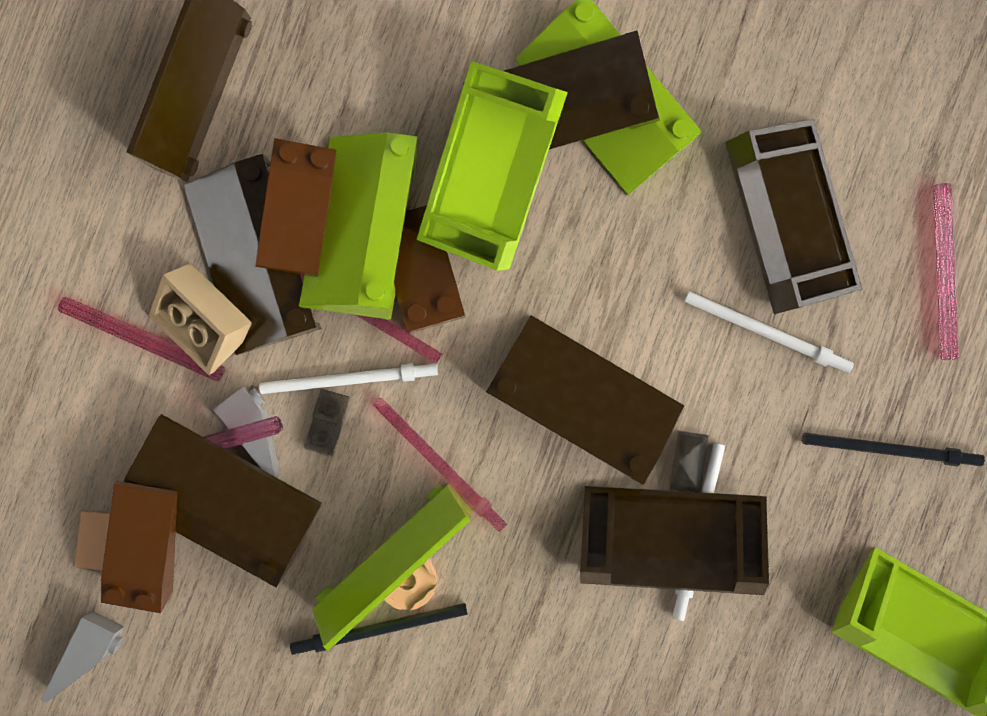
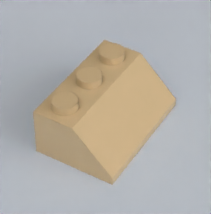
M191 263L163 275L149 313V317L208 375L214 373L244 342L252 324Z

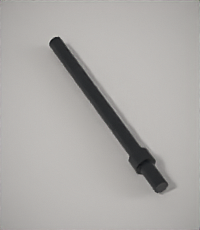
M805 432L802 436V444L941 461L944 465L958 467L960 464L982 467L985 462L984 455L961 452L957 448L946 447L945 450Z
M466 603L354 628L335 645L468 615ZM314 634L311 639L290 643L292 655L313 650L316 653L327 651L323 647L320 634Z

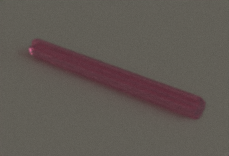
M939 183L933 187L940 358L942 360H956L959 358L952 185L950 183Z
M63 297L60 300L57 309L65 315L214 381H220L224 375L225 367L222 365L214 373L208 375L181 347L71 298Z

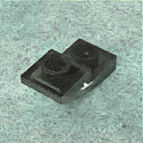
M325 389L320 390L312 414L313 420L304 445L306 450L334 457L350 396Z

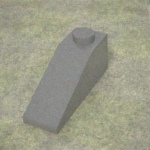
M241 387L216 407L214 411L259 467L269 474L278 477L281 475L268 412L263 405L265 399L255 388Z
M93 611L83 616L41 700L48 702L110 654L114 655L122 644L123 638L120 635L124 626Z

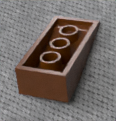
M274 138L255 267L318 276L334 173L335 149Z
M427 205L405 212L394 278L398 304L406 332L409 334L466 318L448 252L417 240Z
M121 481L114 483L101 575V603L155 613L163 611L173 592L177 491Z

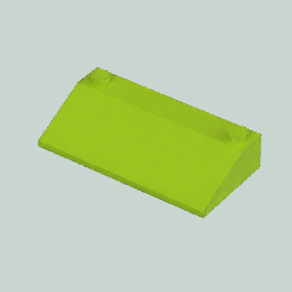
M576 0L552 21L515 58V61L519 66L620 36L621 34L593 0ZM648 66L647 70L660 121L634 129L628 127L582 140L627 195L631 194L702 133Z
M471 61L417 240L496 271L510 269L568 92Z
M389 132L330 137L328 148L336 150L319 271L317 277L304 276L299 306L391 320L396 291L394 278L410 182L415 176L418 158L417 136Z
M449 483L444 488L440 484L437 485L426 496L429 501L333 589L328 585L315 597L318 603L312 611L323 647L327 651L471 521V507Z
M876 547L872 548L840 605L831 633L974 716H987V611Z

